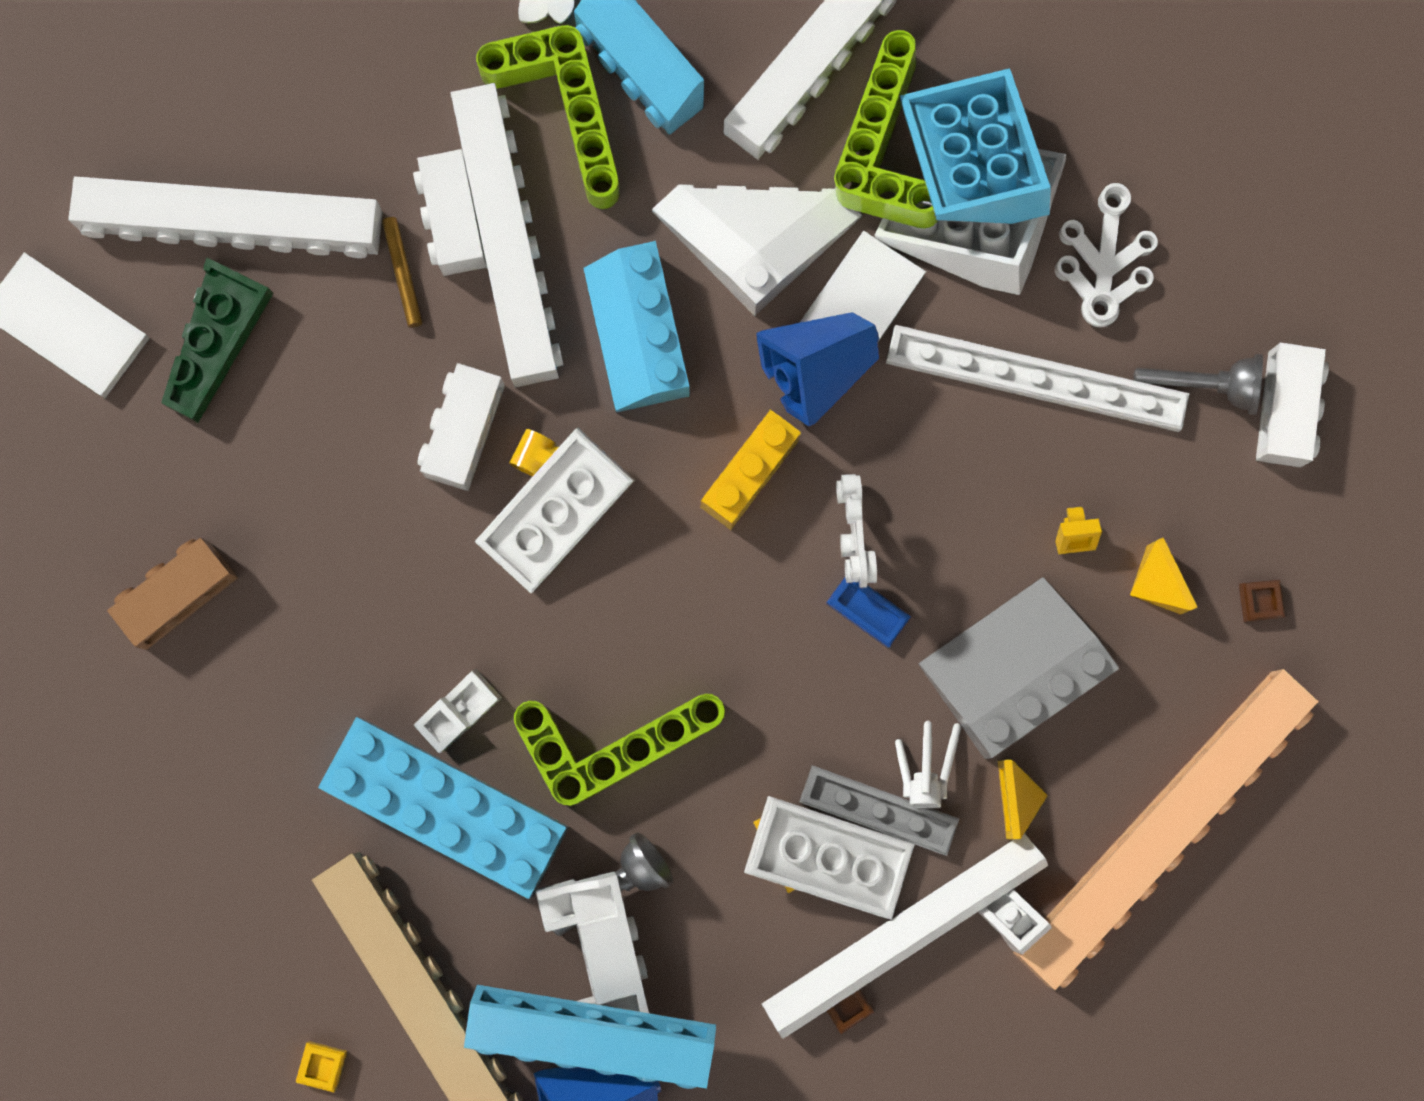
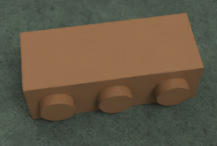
M200 537L198 540L191 539L177 549V556L166 565L165 563L156 565L146 573V580L135 589L133 587L127 588L115 597V604L107 612L134 647L144 650L149 649L238 579L237 575L209 541Z

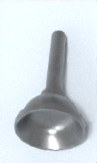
M1255 354L1254 358L1239 360L1232 365L1230 371L1220 370L1219 374L1136 368L1134 371V381L1147 384L1217 389V393L1227 394L1228 400L1232 405L1248 410L1250 415H1256L1261 391L1263 355Z
M636 832L629 837L630 843L621 854L622 868L615 872L620 892L623 890L630 891L635 886L645 891L655 890L659 887H669L673 883V876L669 867L653 844L644 835ZM576 924L553 930V932L557 936H562L576 926Z

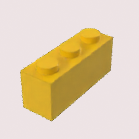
M770 409L701 499L700 508L731 530L799 442L801 432Z

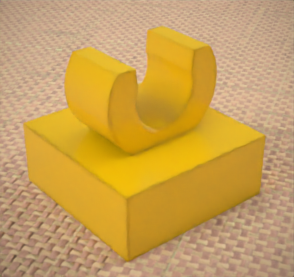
M1083 507L1067 508L1068 517L1064 518V523H1060L1055 540L1058 554L1096 550L1102 533L1099 518L1085 520Z

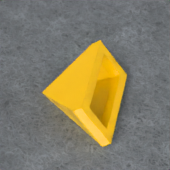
M1160 538L1147 545L1130 596L1178 614H1183L1197 608L1164 538Z
M1013 760L998 761L1006 839H1021L1048 795Z

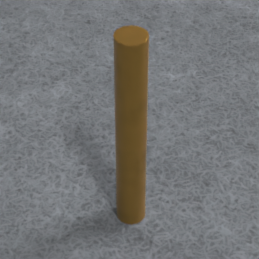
M388 217L382 220L407 325L409 328H415L423 324L397 218Z

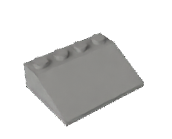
M1043 577L918 663L984 759L993 758L1119 669L1096 635Z

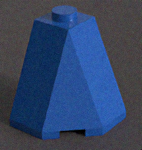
M853 312L762 330L756 333L762 369L768 379L775 377L777 385L784 392L785 395L780 398V401L787 413L807 426L815 424L879 359L877 343L879 341V334L876 325Z
M560 1067L544 1069L533 1073L539 1101H658L657 1094L661 1092L658 1080L644 1082L634 1076L617 1073L614 1075H603L596 1070L581 1067Z

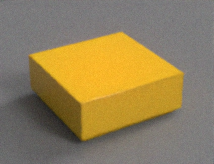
M308 1041L295 1083L334 1093L338 1087L347 1051Z

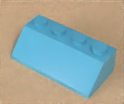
M581 0L574 10L575 28L580 32L584 45L588 47L591 44L599 53L598 59L602 66L610 74L614 71L623 81L621 85L626 94L633 101L640 100L647 108L645 110L646 116L656 128L662 126L670 135L703 109L704 79L636 0Z
M656 241L617 249L584 267L616 413L689 397V382Z

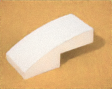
M476 669L471 671L446 697L439 699L414 726L440 754L485 715L502 697Z

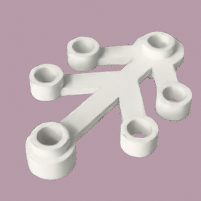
M1112 183L1106 186L1098 198V206L1104 213L1099 252L1084 234V228L1080 222L1069 220L1063 224L1059 231L1060 240L1066 245H1073L1096 274L1095 288L1079 271V262L1072 256H1064L1057 262L1055 274L1060 280L1069 281L1083 299L1081 312L1085 321L1094 327L1100 328L1111 325L1117 319L1121 302L1136 291H1145L1154 280L1152 271L1147 267L1140 266L1133 270L1126 282L1111 291L1112 276L1138 257L1150 255L1158 245V239L1153 232L1142 231L1136 236L1132 244L1115 255L1119 217L1131 202L1129 190L1119 183ZM1107 198L1116 199L1118 207H1110L1107 204ZM1065 229H1075L1077 237L1071 238L1067 236ZM1141 238L1149 240L1151 248H1143L1139 240ZM1061 264H1070L1073 268V273H1064L1061 269ZM1135 275H1144L1147 283L1139 284L1135 279ZM1100 304L1104 306L1106 313L1098 315L1094 311V305Z
M856 474L841 475V480L836 481L838 504L845 503L847 524H850L852 533L840 535L842 557H850V559L845 560L846 583L859 582L860 588L867 587V583L877 582V564L875 552L865 551L861 478L860 475L856 476Z

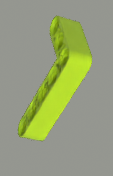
M562 25L483 45L477 52L476 62L480 76L486 85L495 83L496 88H504L556 75L587 199L590 204L599 209L612 207L619 198L618 176L580 32L575 27ZM565 44L576 47L569 53H563L558 50ZM528 53L540 55L531 62L523 60V57ZM493 61L503 63L502 67L497 70L486 68ZM574 78L585 81L582 86L577 88L567 85ZM586 112L594 116L590 121L583 123L575 119L579 114ZM590 147H598L602 150V153L597 157L591 158L584 154ZM605 181L612 185L604 193L593 190V186L598 182Z
M896 30L886 35L880 47L835 171V190L838 202L848 209L916 228L926 229L934 226L939 220L936 219L933 206L927 209H919L915 206L922 201L931 203L925 181L880 169L902 107L900 95L907 93L916 68V43L914 37L904 30ZM897 52L906 53V55L902 57L893 56V54ZM886 84H892L895 86L894 88L889 90H884L880 88L881 86ZM875 116L884 118L877 123L868 121ZM869 149L872 151L869 155L860 156L856 154L859 150ZM850 182H857L861 184L859 187L855 189H847L844 187V185ZM887 191L896 194V196L891 199H883L880 197L882 193Z
M713 694L699 695L579 762L576 761L552 714L543 704L537 701L523 702L514 713V723L552 796L562 805L573 806L715 729L724 718L725 708L723 702ZM705 701L715 704L718 709V717L710 723H703L696 716L697 706ZM532 708L539 709L543 714L541 726L535 730H528L523 724L525 712ZM676 720L683 725L684 735L679 741L669 742L662 736V727L667 721ZM643 739L647 741L650 753L646 759L634 761L629 757L628 746L633 740ZM555 742L561 747L562 756L556 764L548 765L542 760L541 750L547 743ZM601 758H610L615 764V773L608 780H600L594 774V765ZM569 776L575 777L581 786L578 796L571 800L564 798L559 790L561 781Z

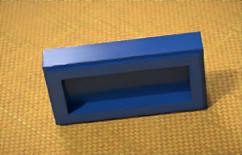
M845 577L826 602V605L886 648L891 646L911 618L909 614L868 585L867 587L860 588L859 582L846 583Z

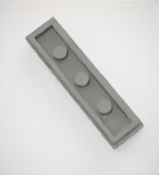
M813 765L799 803L945 856L948 855L959 822V818L931 808L911 807L910 801Z

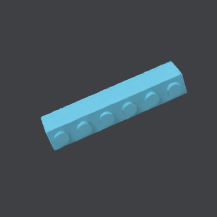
M477 985L470 1002L464 1048L474 1049L476 1052L484 1055L498 1053L515 1056L517 1059L525 1062L539 1060L555 1063L562 1068L581 1067L596 1070L603 1075H614L617 1073L634 1076L644 1082L658 1080L675 1083L679 1087L686 1089L696 1087L707 1089L715 1044L716 1025Z

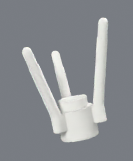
M930 721L924 723L922 773H915L914 780L911 779L903 742L901 739L895 741L903 779V797L910 798L911 807L939 808L941 807V799H947V784L959 740L960 724L956 723L953 726L939 781L938 775L931 773L932 723Z

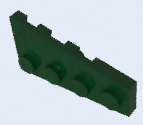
M207 257L203 270L206 272L201 288L197 287L193 303L196 304L190 324H185L182 334L184 339L180 356L175 357L161 401L166 407L197 423L202 418L274 294L268 287Z

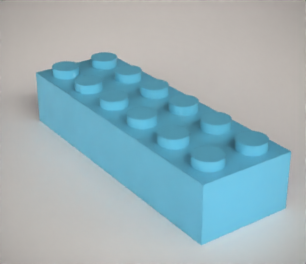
M358 717L355 718L318 787L527 899L533 897L535 889L538 888L569 828L566 824L366 719Z

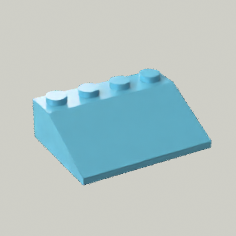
M1010 68L900 95L902 108L937 220L1014 224L1050 215L1051 186Z

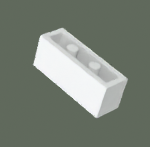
M462 149L417 158L420 171L413 172L418 195H425L427 206L421 207L420 210L425 230L431 229L434 242L427 243L432 266L438 265L443 276L487 268Z
M1280 342L1268 352L1256 461L1302 467L1313 461V458H1316L1318 455L1320 436L1316 435L1317 422L1321 420L1325 406L1324 399L1320 398L1321 386L1326 382L1329 371L1328 363L1324 362L1326 349Z
M457 363L454 373L449 372L447 374L442 393L446 395L442 409H435L430 423V429L434 430L430 443L423 444L418 457V465L421 466L420 472L425 478L469 491L505 387L500 376Z

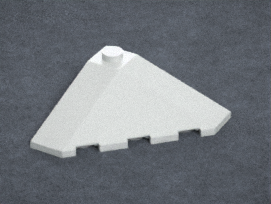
M1038 149L1051 186V208L1066 161V154ZM922 201L915 206L919 209H927L932 206V203ZM1048 215L1014 224L939 220L934 226L926 229L882 218L875 233V238L890 247L982 287L1020 295L1031 270Z
M679 184L652 209V212L754 316L862 217L860 212L848 209L838 202L835 189H822L821 192L798 191V188L769 187V190H746V186H717V189L693 188V185Z

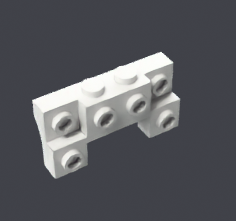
M615 872L579 881L572 879L535 889L546 932L575 924L577 926L593 995L592 997L578 1000V1002L649 1013L641 981L648 978L643 956H635L632 941L639 940L633 916L626 917Z

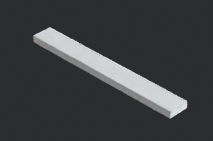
M899 325L894 326L886 364L1176 432L1182 430L1189 393Z
M1024 833L1021 839L1009 842L892 920H889L763 1002L762 1006L782 1039L1046 868L1048 864L1045 857Z

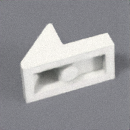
M1013 889L978 911L1001 934L1007 945L1013 951L1022 955L1052 928Z

